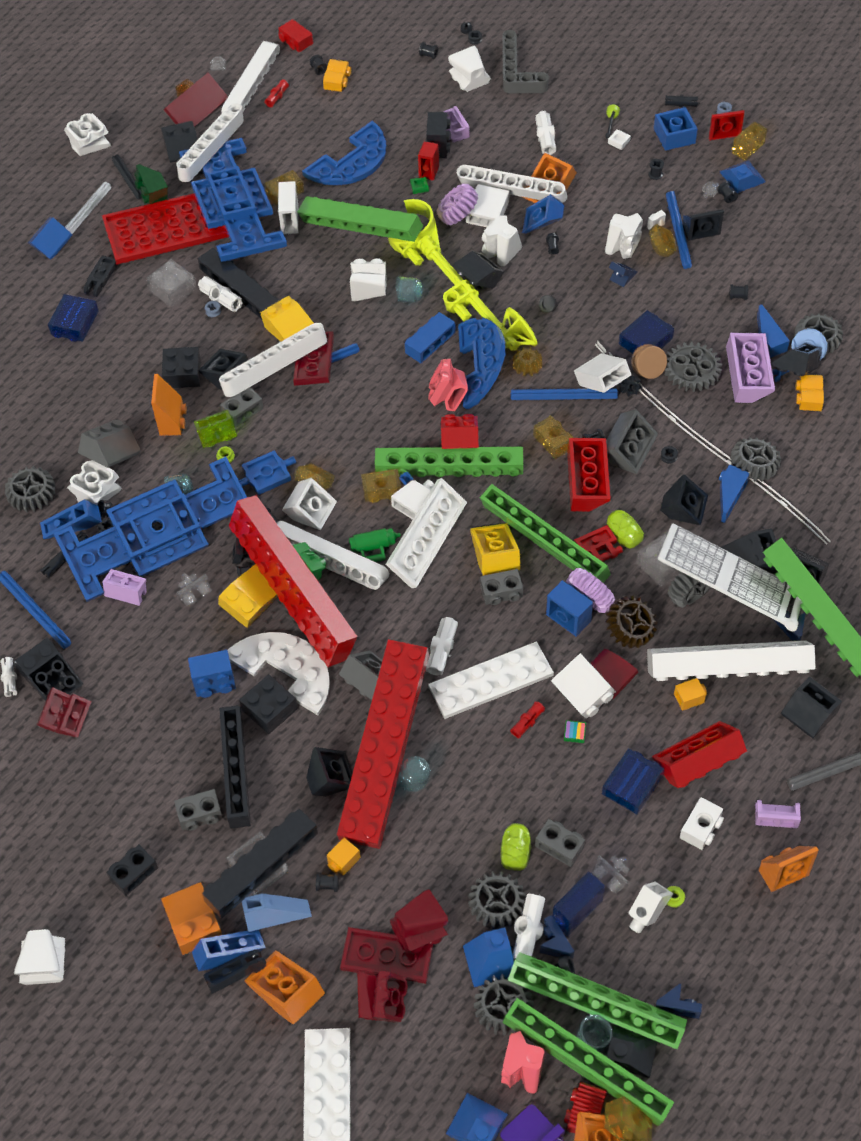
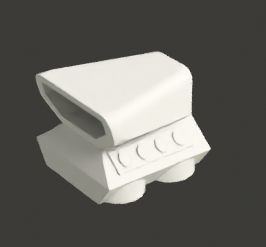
M475 46L449 56V63L453 66L449 72L452 74L453 80L460 84L462 90L468 92L488 84L491 80V77L484 70L478 49Z
M93 113L82 115L79 121L69 122L64 129L70 139L72 148L79 156L111 146L104 137L108 133L105 125Z
M638 213L629 217L614 214L609 225L605 248L606 254L612 255L620 250L623 259L632 257L642 234L643 219Z
M498 216L484 230L482 235V241L484 242L482 253L487 258L497 256V264L500 266H505L522 248L518 230L508 224L507 216Z
M356 259L351 262L350 288L352 301L386 295V262H383L381 259H373L371 262Z
M93 460L87 461L82 465V471L71 477V484L67 487L76 496L78 503L86 499L98 505L100 500H109L122 489L115 483L119 478L115 471Z
M49 930L28 931L25 940L22 941L21 953L14 971L15 975H20L19 983L31 985L61 982L64 975L65 938L52 936Z

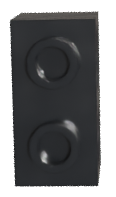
M138 844L135 848L129 849L125 857L119 862L113 863L106 873L110 881L127 896L155 872L158 866L156 861ZM138 860H144L139 865L135 864ZM122 874H128L125 878L119 879Z

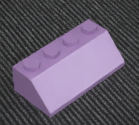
M730 333L726 350L734 401L736 403H753L773 393L775 386L766 334Z

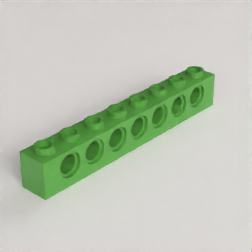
M442 447L375 448L376 476L384 478L389 476L400 477L404 472H408L411 476L417 475L418 477H425L426 475H435L437 477L454 475L456 477L463 475H473L475 477L481 475H491L494 477L499 475L518 476L523 475V447L442 449Z
M519 952L514 961L508 981L678 1049L685 1031L687 1019Z

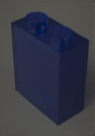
M64 294L48 323L51 335L56 338H67L73 342H83L99 312L96 301Z
M647 310L620 333L619 345L632 354L638 347L644 344H651L662 349L673 339L674 328Z
M628 748L604 783L602 795L638 815L662 779L664 768L659 763L644 758L638 751H632Z
M589 871L553 906L552 916L561 931L567 936L603 901L605 885Z

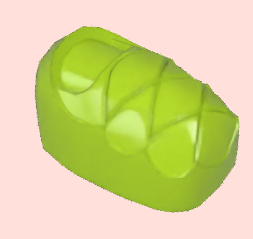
M615 510L608 516L607 525L617 538V542L626 548H634L643 541L644 533L641 527L628 513L622 510Z
M516 823L509 825L503 834L501 864L505 869L521 871L528 865L531 852V837L524 825Z

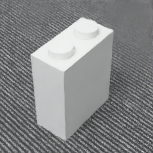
M295 181L279 182L278 212L281 231L283 234L298 233V199Z
M477 184L475 189L478 194L477 204L470 211V214L466 216V223L488 227L498 216H504L509 203V191Z
M602 353L574 370L581 387L603 393L631 376L626 359Z
M581 653L551 680L585 718L594 716L598 712V708L603 703H608L616 692Z

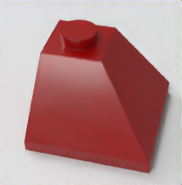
M744 110L712 115L709 140L741 136Z

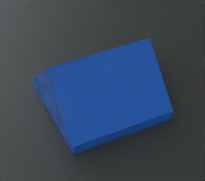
M49 217L28 244L51 260L71 238L72 234L56 219Z

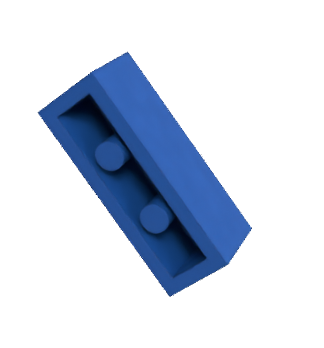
M439 312L405 341V353L419 363H422L455 334V322Z

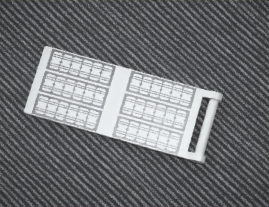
M675 524L671 525L659 553V561L782 623L786 629L790 631L797 630V620L802 601L796 597L790 618H785L791 597L787 590L790 586L786 581L782 583L777 576Z

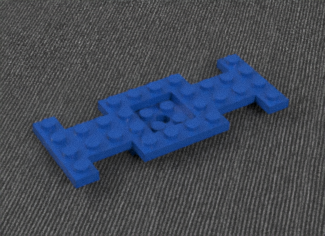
M242 138L226 141L202 168L206 179L191 182L208 229L225 225L230 237V243L216 246L221 262L287 247V241L282 231L265 234L259 217L272 215L273 209L256 169L251 168L240 171L239 167L236 166L233 156L247 153ZM188 150L179 151L180 159Z
M227 457L209 464L216 481L184 495L176 480H172L107 509L106 512L114 527L79 542L72 526L54 533V537L86 602L104 594L97 577L109 572L111 569H116L132 562L138 576L143 577L208 547L201 529L232 516L236 502L247 498ZM160 522L163 527L157 531L152 528V524Z

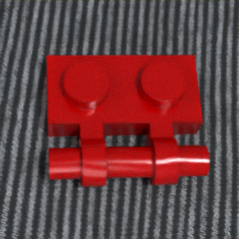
M608 525L574 539L576 544L602 562L610 558L614 559L618 554L623 553L621 546L613 547V544L617 543V538ZM605 548L607 552L599 555L597 551Z

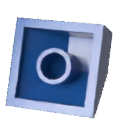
M749 160L720 171L737 193L765 183L763 177Z
M550 194L526 209L522 233L526 234L559 221L563 217L564 205Z
M505 927L485 932L463 946L474 987L484 985L485 980L492 983L493 976L497 980H500L502 974L505 976V980L509 978L514 961Z
M467 1093L446 1134L458 1141H495L508 1114Z

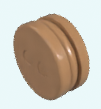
M651 344L641 345L632 355V368L639 376L647 379L657 378L664 372L667 366L666 354L657 346Z

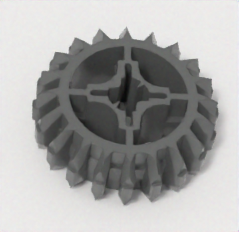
M818 312L817 315L812 313L810 316L805 315L803 319H800L795 328L794 336L807 328L820 331L827 341L825 356L828 352L833 353L834 350H837L840 343H842L843 330L841 325L838 324V320H833L832 316L826 317V314L822 316Z
M749 437L747 440L743 438L740 442L738 441L732 449L730 457L731 464L742 471L750 473L748 479L751 478L754 482L757 479L762 482L764 479L769 480L771 477H774L781 463L780 451L776 450V446H771V442L767 443L764 439L758 440L757 437L755 439Z
M34 466L31 469L25 467V470L18 469V473H12L13 478H8V483L5 484V495L8 503L19 511L24 509L26 513L29 509L35 512L36 507L42 510V504L48 506V501H53L52 495H55L56 489L53 477L47 470L43 471L41 467L36 469Z
M680 572L675 577V580L671 582L668 588V595L674 604L683 608L704 596L709 591L710 586Z
M492 871L491 877L484 874L483 881L477 878L476 885L471 886L472 892L468 894L470 899L468 906L472 908L471 914L477 915V922L483 920L484 927L489 922L492 929H495V924H499L500 928H504L505 922L510 927L512 926V920L516 922L519 918L518 915L523 914L522 908L525 905L524 899H526V894L522 892L523 886L518 885L517 878L511 881L510 874L505 878L502 871L499 873V876H495V873ZM483 892L488 899L485 907L479 901ZM510 892L515 899L512 907L508 905L506 900ZM494 898H497V899L500 898L501 901L498 902V900H497V902H494L493 899H494ZM494 911H501L502 913H492V912H494Z
M503 974L500 980L493 976L492 983L485 980V987L479 986V993L475 994L476 1002L474 1003V1008L477 1009L475 1016L481 1017L479 1020L481 1025L487 1023V1031L493 1026L495 1035L498 1034L499 1029H503L502 1033L504 1036L507 1035V1029H510L512 1033H516V1031L505 1025L502 1019H497L492 1015L500 1014L505 1018L517 998L530 1007H534V1001L530 1000L532 993L527 992L528 988L520 987L516 983L505 980ZM503 990H510L515 994L508 995ZM495 992L496 999L490 1002V1005L485 1006L487 998ZM500 997L507 1004V1011L503 1005H500Z

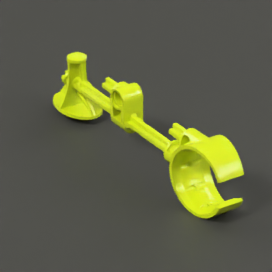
M404 200L407 213L423 215L430 221L420 231L415 242L387 237L394 250L401 253L404 258H410L416 266L422 265L421 262L424 259L420 254H424L428 260H433L455 286L447 290L443 295L447 311L453 314L457 313L464 322L472 317L465 308L471 304L482 318L492 321L501 329L505 339V349L508 348L511 351H515L520 345L537 346L538 343L533 330L520 314L509 307L506 309L503 322L500 323L478 297L479 292L469 283V280H463L442 256L438 230L431 207L422 200ZM507 319L510 326L508 329L505 328V323ZM520 338V339H523V340H525V341H524V342H519V341H517V339Z

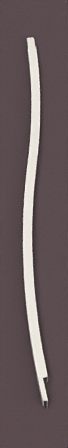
M597 341L595 346L605 354L606 349ZM641 385V387H642L650 396H652L660 405H662L668 412H670V413H671L675 418H677L681 423H683L686 427H688L691 431H693L696 435H698L700 438H702L705 442H707V443H708L709 445H711L713 448H715V449L718 450L720 453H722L724 456H726L727 458L730 459V457H729L728 455H726L725 453H723L721 450H719L717 447H715L713 444H711L709 441H707L705 438H703L701 435H699L696 431H694L692 428H690V427H689L686 423H684L681 419H679L674 413H672L668 408H666L659 400H657L647 389H645V388ZM639 389V391H640L651 403H653L660 411H662L668 418H670V419H671L674 423H676L680 428H682L685 432H687L690 436H692L694 439H696L699 443H701L703 446H705L707 449H709V450H710L711 452H713L715 455H717L718 457H720L722 460H724V461L727 462L728 464L732 465V464H731V463H732L731 461L724 459V458L721 457L719 454H717V453L714 452L712 449H710L708 446H706L704 443H702L700 440H698L695 436H693L690 432H688L685 428H683L680 424H678V423L676 422V419H675V418H673L671 415H668L667 413H665L659 406H657L649 397H647V396ZM756 481L754 482L764 491L770 494L774 499H776L779 503H781L793 515H795L802 523H804L815 535H817L827 545V543L810 526H808L799 516H797L792 510H790L787 507L788 505L786 503H784L782 500L777 499L774 495H772L769 491H767ZM762 481L764 485H766L769 489H771L774 493L781 497L785 502H787L792 508H794L799 514H801L830 542V540L823 534V532L817 526H815L806 516H804L790 502H788L784 497H782L779 493H777L774 489H772L769 485Z

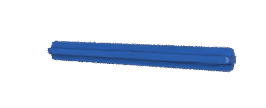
M674 191L666 193L667 203L682 266L684 269L692 267L676 196Z
M588 388L511 390V400L616 399L618 397V390L616 388H611L604 393Z
M2 571L0 573V582L63 649L70 646L71 641L6 571Z

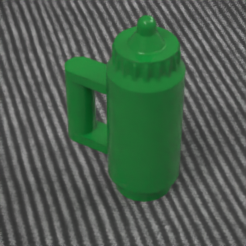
M384 528L353 535V537L349 538L351 552L361 553V556L365 557L364 552L380 549L381 554L365 558L374 562L384 561L386 557L383 548L395 544V540L401 534L393 532L391 528Z

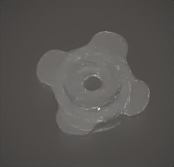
M214 57L211 60L212 66L210 69L212 71L225 70L226 60L222 57Z
M712 181L707 182L702 188L704 192L703 198L713 197L717 193L719 184Z

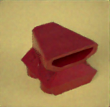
M429 889L416 896L398 910L394 918L390 919L394 933L407 952H420L425 944H438L444 936L448 935L443 927L447 925L448 917Z
M358 971L359 1018L400 1023L405 1015L403 1000L408 989L406 977L391 972L379 971L378 975L374 976Z

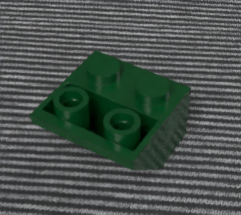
M136 165V172H134L136 178L135 185L137 190L142 192L141 198L143 203L148 205L168 200V186L162 174L143 165Z

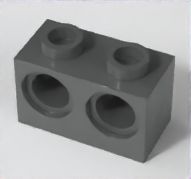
M251 387L220 404L222 415L234 427H237L264 409L262 398Z
M518 569L480 576V588L485 605H498L508 600L514 602L523 597V586Z
M215 789L174 801L182 830L192 831L197 829L199 825L206 823L212 825L223 819ZM208 807H214L210 811H205ZM187 813H193L192 816L185 817Z
M548 819L535 838V847L570 867L573 866L585 845V839L579 833L571 832L560 822H553ZM553 834L557 836V838L550 839L547 836ZM573 845L575 848L570 850L567 849L565 846Z

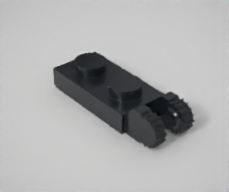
M103 255L100 257L84 285L83 292L85 294H88L93 285H95L93 296L98 297L102 287L106 285L118 265L114 258Z
M255 949L244 955H239L205 973L203 976L211 993L214 994L252 972H260L267 964L265 959L262 958L261 951Z

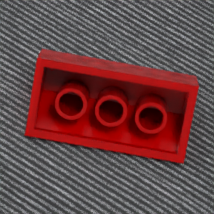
M569 438L567 457L571 511L590 512L611 499L606 438Z
M719 721L653 755L652 759L671 785L682 788L687 786L690 781L704 777L707 772L723 767L724 763L740 758L741 754L747 752L740 730Z

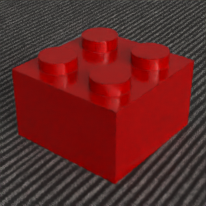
M448 414L445 417H441L442 449L479 448L478 416L464 414L462 417H456V415Z

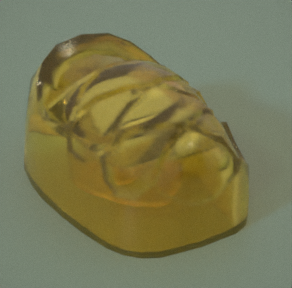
M655 224L650 229L651 245L655 252L663 257L671 256L677 250L673 232L658 224Z
M312 463L299 466L294 472L295 481L312 478L324 490H328L335 479L332 473Z

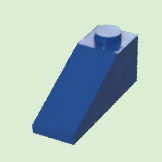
M759 305L757 313L758 332L766 334L769 357L787 352L789 339L764 306Z
M730 464L726 471L722 470L719 476L721 481V522L723 523L726 522L748 484L750 474Z
M84 499L40 522L43 539L54 537V533L69 526H72L74 532L89 529L101 523L102 520L98 505Z
M259 930L200 939L192 954L198 971L217 968L255 949L261 951L266 947Z

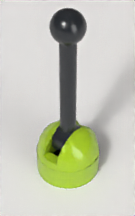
M609 105L607 107V116L610 118L608 132L605 134L606 139L611 136L613 119L617 118L620 112V108L617 105Z

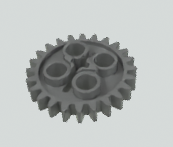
M684 342L683 347L677 345L676 349L671 348V352H667V366L664 375L668 376V381L673 380V386L679 384L678 389L685 387V391H688L689 388H692L693 392H695L696 388L702 391L703 387L709 389V385L714 386L715 381H718L719 376H721L722 363H720L721 358H717L718 353H712L713 348L707 350L706 344L700 347L699 342L696 346L693 345V342H690V345L687 346Z

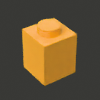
M697 678L675 685L674 696L682 711L705 702L707 690L704 684H701Z
M345 838L327 854L328 867L334 873L339 872L343 876L361 858L360 850Z

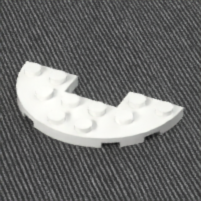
M267 632L247 637L228 649L230 662L254 677L268 663L295 679L296 681L288 691L296 698L298 704L316 715L320 714L328 698L330 680L326 664L320 659L319 654L310 643L291 634Z

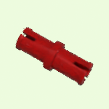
M281 80L276 87L272 88L271 94L265 100V104L268 107L272 108L277 100L283 97L284 91L289 87L286 80Z
M536 701L526 713L520 716L521 719L516 725L510 729L511 734L518 739L521 738L530 726L533 727L535 725V720L545 711V707Z

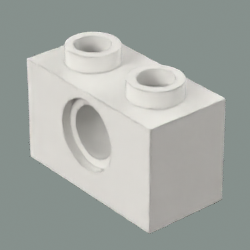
M700 797L681 830L680 839L703 850L705 844L709 846L715 836L712 833L715 828L719 829L724 820L722 817L723 808ZM699 823H705L708 826L702 827L699 825Z

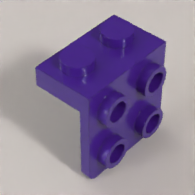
M531 1104L501 1131L500 1137L503 1141H564L565 1130L559 1124L554 1127Z

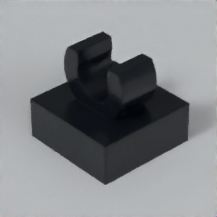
M236 538L233 546L232 564H240L241 559L250 558L248 552L241 546L238 538Z

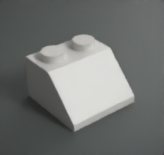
M309 478L298 482L282 511L294 521L321 530L337 501L316 481Z

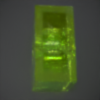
M228 410L194 421L203 448L211 447L217 443L229 441L237 437Z

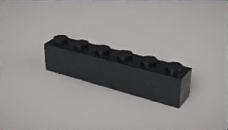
M211 248L197 258L200 270L215 282L230 288L231 292L241 298L242 304L261 320L260 312L280 301L276 296L271 295L265 287H261L254 278H250L244 270H240L233 261L221 262L216 249Z
M240 705L221 707L219 710L227 820L230 829L251 826L243 717Z
M300 808L288 814L281 825L272 828L266 838L257 841L250 852L241 855L235 865L225 869L219 879L205 887L202 896L206 904L222 919L318 834L317 825Z

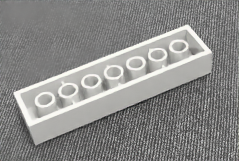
M805 640L647 649L648 673L653 678H656L657 681H666L668 677L686 680L688 676L706 679L709 678V675L725 678L729 677V674H737L739 677L749 676V673H757V675L761 676L769 675V672L789 674V671L792 670L797 671V673H809V670L815 669V645Z

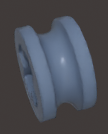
M727 102L719 103L717 114L731 112V104Z
M210 301L206 303L205 310L209 317L220 315L221 309L218 302Z

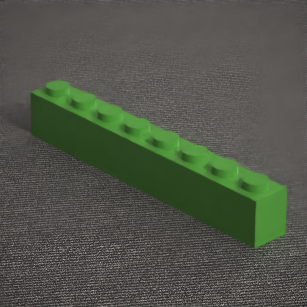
M306 196L297 211L302 221L309 224L415 242L423 227L418 215L414 213L409 214L385 208L379 209L372 206L349 204L343 201L319 199L317 197Z
M493 484L481 495L480 500L486 509L573 571L576 568H582L597 577L602 583L611 575L608 565Z
M782 538L763 552L766 556L763 560L770 568L772 566L776 568L778 572L775 575L782 583L787 582L790 586L787 590L794 599L798 597L802 601L800 607L804 612L813 615L815 619L812 622L819 630L821 628L825 630L827 635L824 637L831 646L836 644L840 649L837 653L843 661L848 660L852 666L849 669L856 677L861 676L860 635Z
M517 998L503 1020L505 1025L516 1032L521 1031L523 1037L538 1047L543 1048L544 1051L601 1089L607 1090V1093L655 1125L659 1126L663 1123L674 1104L672 1100Z

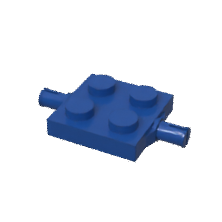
M274 450L242 464L246 477L239 480L242 487L250 484L256 493L260 495L291 481L287 467L296 463L294 456L282 460Z

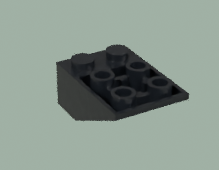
M772 528L752 532L720 547L771 574L778 572L774 566L770 568L763 560L766 557L763 552L777 542Z
M48 637L13 663L45 702L51 688L70 695L83 685L82 681Z

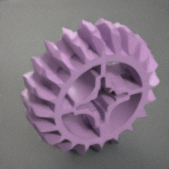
M464 183L449 191L441 200V203L438 204L437 215L440 220L446 225L451 226L457 224L458 221H462L464 217L466 218L477 204L478 194L476 190L469 184Z
M576 568L567 578V584L573 585L578 592L587 595L592 600L595 611L605 613L609 610V606L614 603L615 597L611 590L586 570Z

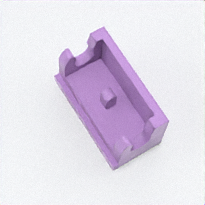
M457 106L444 111L449 115L447 119H451V127L448 129L451 131V140L456 142L469 138V125Z
M111 569L103 580L104 596L140 606L142 602L141 595L146 594V579Z
M757 800L755 803V825L798 828L801 821L800 803H795L794 806L762 804L761 800Z

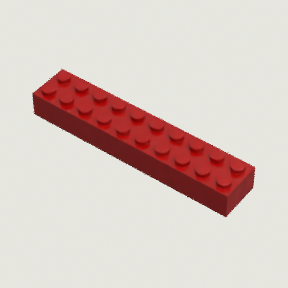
M257 495L238 500L229 523L230 530L239 539L241 546L245 548L250 559L258 566L260 573L264 575L269 586L278 595L279 600L285 605L290 616L294 618L299 629L306 635L310 645L315 648L326 666L330 667L347 660L358 636Z
M388 639L337 831L339 840L345 838L350 843L377 849L381 847L429 659L428 647Z

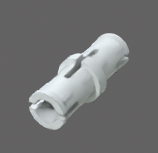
M5 657L6 662L4 658L0 661L2 667L1 681L4 684V695L9 697L12 696L11 692H13V695H17L15 682L17 674L14 672L13 658Z

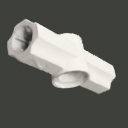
M540 111L536 115L538 141H540L542 153L550 155L556 152L554 126L551 125L549 113Z
M207 276L199 280V290L207 294L211 300L219 302L234 312L241 308L243 303L241 298L231 292L230 288L220 285Z
M442 618L437 634L432 639L430 656L426 667V672L438 676L444 672L447 658L450 657V649H453V639L458 626V622L453 618Z
M527 894L523 914L516 920L514 925L515 933L518 934L513 952L514 960L519 952L532 957L535 941L540 939L543 934V924L540 920L545 898L542 896Z

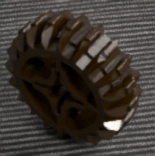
M634 595L630 597L623 596L621 599L614 601L609 606V611L605 614L608 616L605 622L609 624L606 630H611L612 632L610 637L615 636V643L621 641L622 647L628 645L629 649L634 647L640 648L642 645L649 643L657 630L654 626L658 623L653 620L656 617V614L651 613L653 607L648 608L647 602L641 603V597L635 599ZM629 609L630 612L622 613L621 610ZM634 631L641 632L640 635H632Z

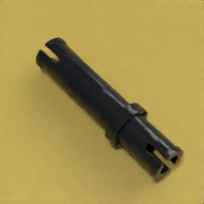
M82 531L76 536L79 542L88 539V536ZM62 551L40 569L43 575L46 574L47 578H50L66 562Z

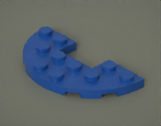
M371 121L349 137L350 143L355 145L356 149L337 162L325 154L302 171V175L311 181L326 185L350 184L370 176L380 167L386 155V140L383 136V131L375 122Z
M472 318L458 324L460 352L466 354L473 350L475 371L466 376L468 391L463 398V407L465 409H470L477 405L488 393L500 373L505 358L504 335L496 324L485 318L478 320Z

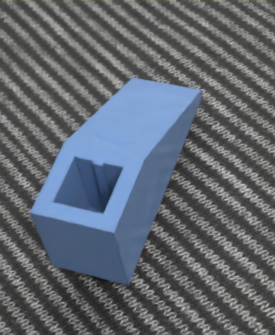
M262 893L246 897L242 901L248 932L312 917L308 900Z

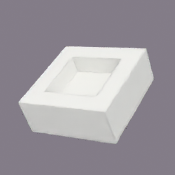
M617 129L608 138V144L622 150L630 141L631 136Z
M662 210L648 217L647 228L652 232L665 225L666 214Z

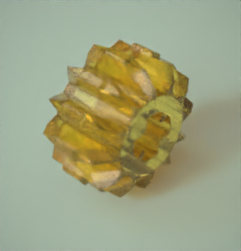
M523 347L522 351L517 350L513 356V368L517 374L523 372L525 377L526 373H529L532 377L533 372L538 374L539 369L542 367V356L538 353L537 349L532 350L531 347L529 349Z

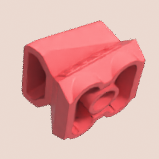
M451 359L441 360L431 377L428 399L433 406L445 400L446 409L455 412L468 391L465 373L453 368Z
M521 1031L511 1032L503 1063L501 1083L507 1084L511 1088L522 1079L525 1090L528 1093L534 1094L538 1090L545 1051L541 1047L527 1044Z

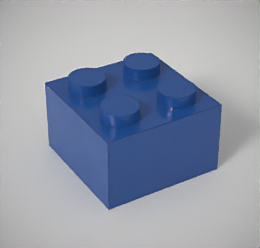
M686 107L655 114L654 130L665 151L696 144L697 127Z
M562 580L547 595L546 615L576 637L591 622L593 602L587 595L578 592L573 585L567 584Z
M228 650L188 658L191 678L197 697L207 698L214 693H229L232 689H236Z

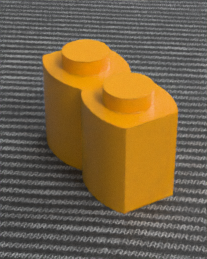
M329 60L323 78L325 90L342 92L343 88L347 87V76L350 77L351 75L349 62Z
M807 374L800 376V379L796 380L795 390H799V393L796 394V404H799V410L822 411L824 403L823 376Z

